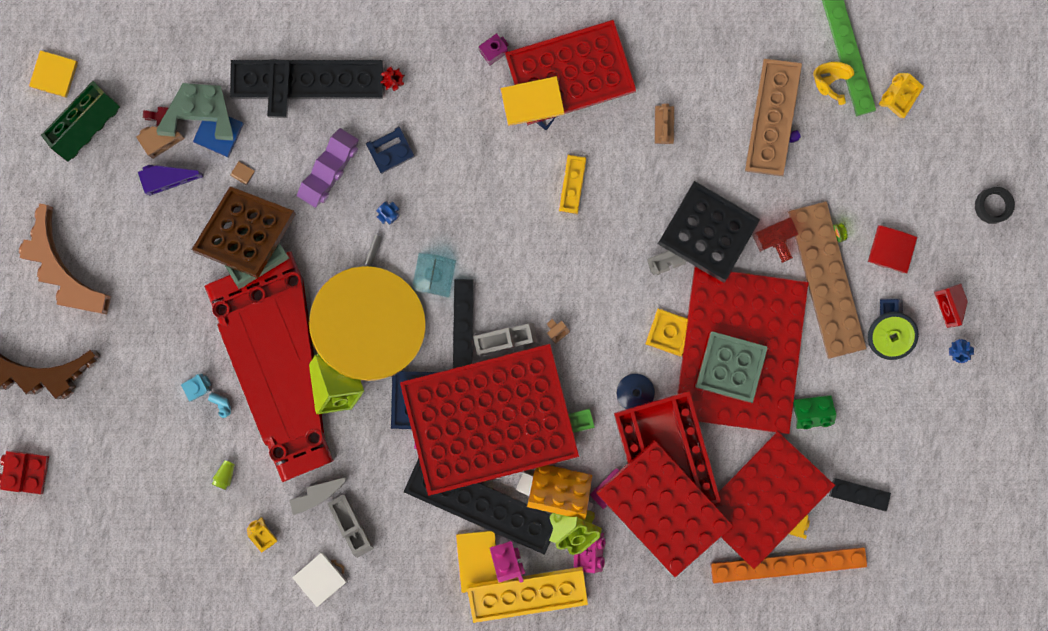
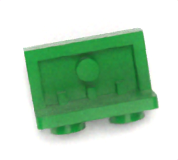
M831 395L794 400L793 408L797 420L796 429L807 430L812 427H829L835 424L836 411Z

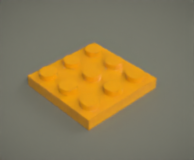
M550 465L535 468L527 507L585 520L592 475Z

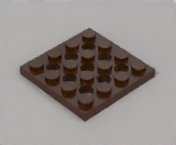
M230 186L191 250L198 255L259 278L296 213L294 210ZM236 207H242L239 212L233 213ZM258 213L256 218L249 219L251 214ZM274 219L271 225H265L267 220ZM232 222L230 228L224 229L226 223ZM242 229H248L246 234L240 235ZM264 235L261 241H256L257 236ZM223 238L220 244L214 245L216 239ZM238 244V248L235 251H230L233 245ZM255 251L252 257H246L248 252Z

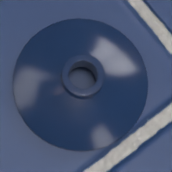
M630 374L619 382L616 395L620 405L625 409L652 402L655 390L652 382L646 376ZM634 389L639 390L640 394L638 396L633 395Z

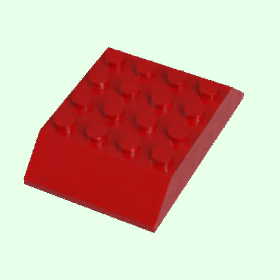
M690 391L614 413L627 464L655 440L713 504L721 502Z

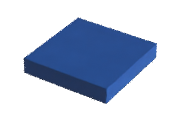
M229 117L233 140H218L215 138L217 122L202 121L193 142L229 158L244 123Z

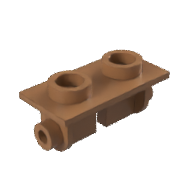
M669 104L655 106V144H674V106H669Z

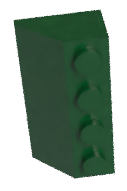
M92 81L41 134V137L54 152L69 162L78 155L79 150L91 141L92 136L97 131L103 129L109 118L117 114L120 106L99 85Z

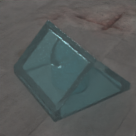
M419 253L412 289L416 292L449 298L456 260L439 255Z

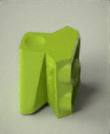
M587 510L585 520L552 513L550 521L553 526V532L549 541L555 543L557 549L567 548L571 555L581 554L600 538L602 528L592 524L595 513L591 510Z

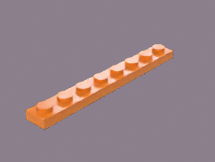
M858 547L766 557L755 569L745 560L710 563L712 583L714 584L867 567L865 548Z

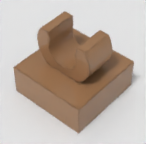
M551 319L546 323L551 329L547 334L555 344L570 333L562 321L556 324Z

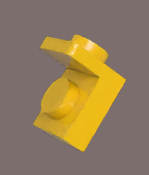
M263 518L254 520L248 525L247 535L261 553L277 542V538L265 525Z

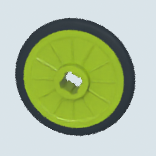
M889 312L879 316L871 324L868 331V343L871 350L877 356L887 360H897L909 355L916 347L919 338L918 327L914 320L900 312ZM896 333L897 336L890 339V335Z

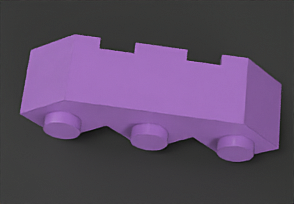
M339 128L330 137L326 150L316 159L311 174L301 182L297 197L315 208L320 203H325L329 197V191L336 180L338 181L342 177L343 169L350 158L356 155L359 139Z

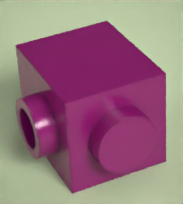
M496 33L479 45L478 49L489 66L505 56V52H508L507 47L509 44L503 36L499 37Z

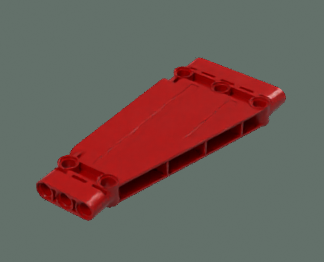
M291 251L286 252L289 259L240 289L235 284L231 275L204 286L213 307L212 312L219 322L217 326L245 398L261 438L269 448V456L274 461L282 482L334 462L325 440L322 414H316L309 367L310 362L314 358L309 329L304 279L299 272ZM293 276L298 277V283L295 286L290 285V279ZM260 290L263 296L260 300L256 301L254 295ZM222 305L227 307V312L224 315L219 313V308ZM314 432L320 436L318 443H314L311 440V435ZM324 444V447L314 450L315 447ZM277 447H281L284 451L281 458L275 454ZM306 451V454L296 457V455ZM288 459L287 462L278 464V462Z

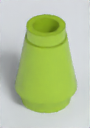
M224 460L212 478V485L226 490L230 486L235 464Z

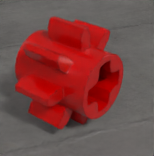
M391 66L387 68V71L381 73L383 76L381 83L384 84L386 90L392 88L393 91H396L404 85L402 80L405 75H402L400 68L393 70Z

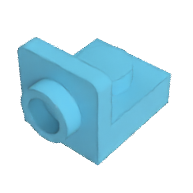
M197 374L194 378L181 384L189 402L211 391L209 387L211 382L203 374Z

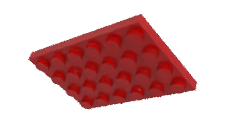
M614 20L505 52L514 85L557 76L564 114L636 93V87ZM551 118L527 122V126Z
M777 431L718 492L721 502L714 505L733 525L721 538L755 569L835 487V484Z
M655 440L596 492L674 577H677L733 527L729 520Z

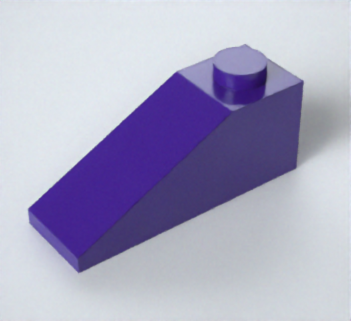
M153 165L144 166L143 170L138 172L144 193L149 196L203 177V174L197 170Z

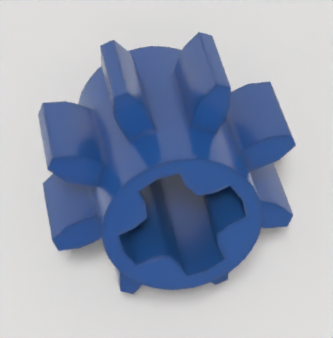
M385 201L376 210L379 213L376 217L382 224L387 222L390 225L400 216L397 213L399 208L393 201L390 204Z
M963 339L952 342V347L949 348V356H952V360L958 363H965L971 360V355H974V347L970 346V342Z

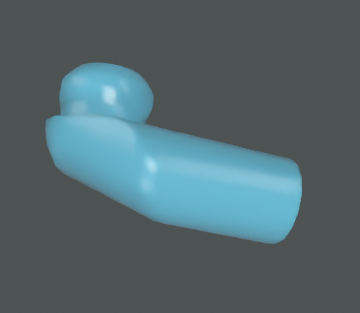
M211 392L208 401L217 404L219 416L226 418L231 414L229 400Z

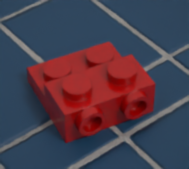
M6 451V454L2 455L0 461L1 466H3V472L0 473V490L43 494L49 456Z

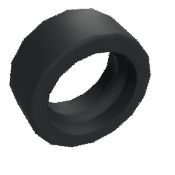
M994 186L982 191L975 200L977 216L988 224H997L1007 220L1015 210L1013 195L1003 187ZM992 194L1001 196L1005 202L1004 213L997 217L989 215L984 208L985 199Z

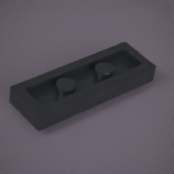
M270 59L267 110L269 118H288L290 60Z
M833 478L835 487L830 491V497L887 512L891 496L890 492Z

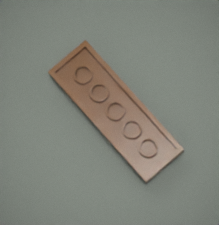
M771 59L763 60L745 172L784 177L802 63Z

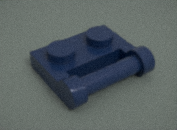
M399 126L394 128L395 131L373 142L365 143L381 174L415 158ZM399 137L401 142L377 154L376 148Z

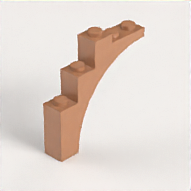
M39 203V207L36 208L34 215L36 219L35 225L30 232L32 239L31 241L23 240L19 247L20 258L42 263L37 272L39 282L60 286V290L56 293V305L107 315L111 296L85 286L66 268L56 250L53 239V207Z

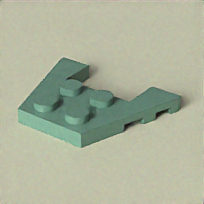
M182 83L156 131L160 136H175L178 119L217 122L215 138L218 140H233L221 86Z

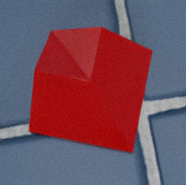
M960 283L934 292L946 327L961 326L968 303L962 284Z

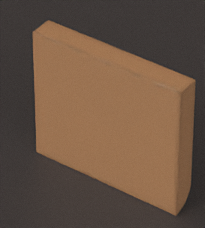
M238 161L230 176L247 185L255 171Z

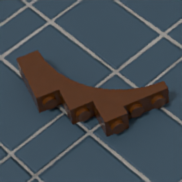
M89 350L79 358L64 365L51 368H34L16 363L0 353V390H7L16 382L25 394L36 395L44 389V385L55 399L65 400L73 394L72 390L76 388L72 380H78L86 368L90 369L96 365L97 359L101 355L96 350Z

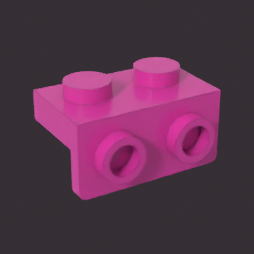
M512 541L490 547L499 583L518 577L520 583L524 582L522 575L525 574L522 562L518 563V559H521L518 547L514 548Z

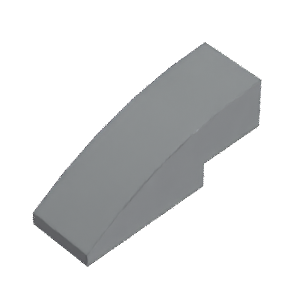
M534 323L473 336L477 355L538 342Z
M347 477L306 487L308 495L289 500L293 515L313 508L331 497L344 485Z
M343 494L327 503L352 554L358 558L373 550L374 547L346 495Z

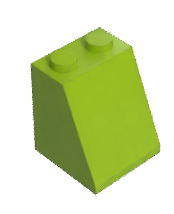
M316 354L310 362L309 367L316 414L352 410L364 393L361 380L352 379L340 374L327 365L319 354Z

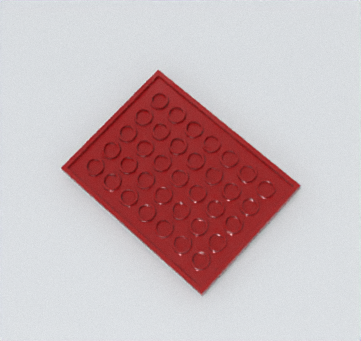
M694 267L677 394L690 391L698 422L769 432L778 431L784 434L790 433L809 282L731 272L725 283L703 270ZM711 331L768 347L753 403L696 388Z
M550 344L400 382L428 496L579 457Z

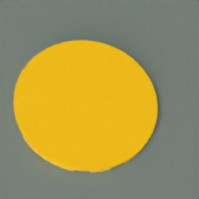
M362 266L350 268L336 274L321 287L311 307L309 329L314 347L327 365L340 374L352 379L376 381L397 374L415 358L424 339L425 315L417 294L402 278L382 268Z

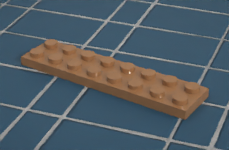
M827 202L789 211L806 280L809 282L808 287L827 358L830 359L865 350L864 338Z

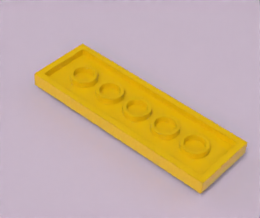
M582 567L522 576L524 582L521 583L518 577L500 583L498 580L467 585L473 623L588 605Z

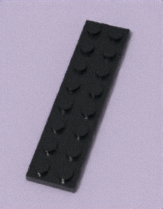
M231 60L230 98L268 99L270 60ZM290 60L289 99H383V83H381L383 80L381 75L383 72V60Z
M418 458L404 493L545 555L553 532V526L550 521L551 514L529 508L526 503L481 483L428 496Z

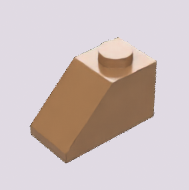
M152 126L142 129L136 138L147 155L154 159L184 140V136L177 131L175 136H160L156 132L158 127Z

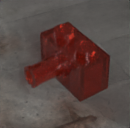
M790 217L762 229L752 236L759 252L771 247L776 248L781 263L793 259L786 245L787 240L799 234Z

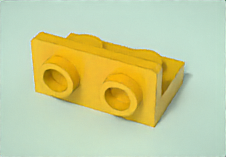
M898 73L892 79V83L887 91L882 95L879 105L881 107H888L899 118H905L924 86L910 73Z

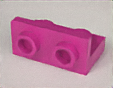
M601 533L600 538L581 554L574 555V568L582 567L583 572L587 573L603 571L605 565L603 549L606 544L604 533Z

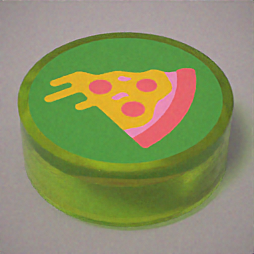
M841 222L834 224L837 242L846 241L848 234L844 224Z

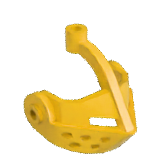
M828 62L819 65L813 72L815 84L822 95H829L831 98L838 100L839 105H844L846 103L845 96L836 94L829 85L838 79L852 78L854 76L853 68L842 62ZM830 73V76L821 77V74Z

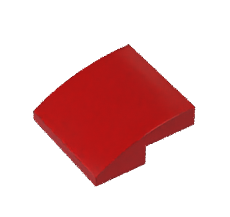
M878 225L868 262L907 274L918 237Z

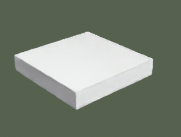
M323 552L292 577L316 607L347 582Z

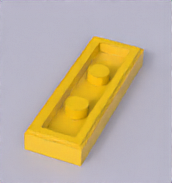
M567 156L559 212L578 214L586 157Z

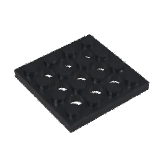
M694 181L657 244L725 283L760 219ZM697 203H703L706 210H699ZM713 213H720L722 220H716L713 217ZM688 218H694L697 221V225H690ZM731 222L737 223L738 226H739V229H738V230H733V229L730 227V223H731ZM707 227L711 228L714 235H707L704 229ZM685 233L688 236V241H682L679 238V234ZM721 238H728L730 245H724L721 242ZM696 243H702L705 246V250L699 251L696 248ZM715 252L719 253L722 260H715L712 254Z

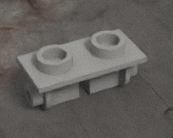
M669 250L647 259L650 272L653 275L657 274V276L669 271L670 265L676 268L686 265L687 262Z

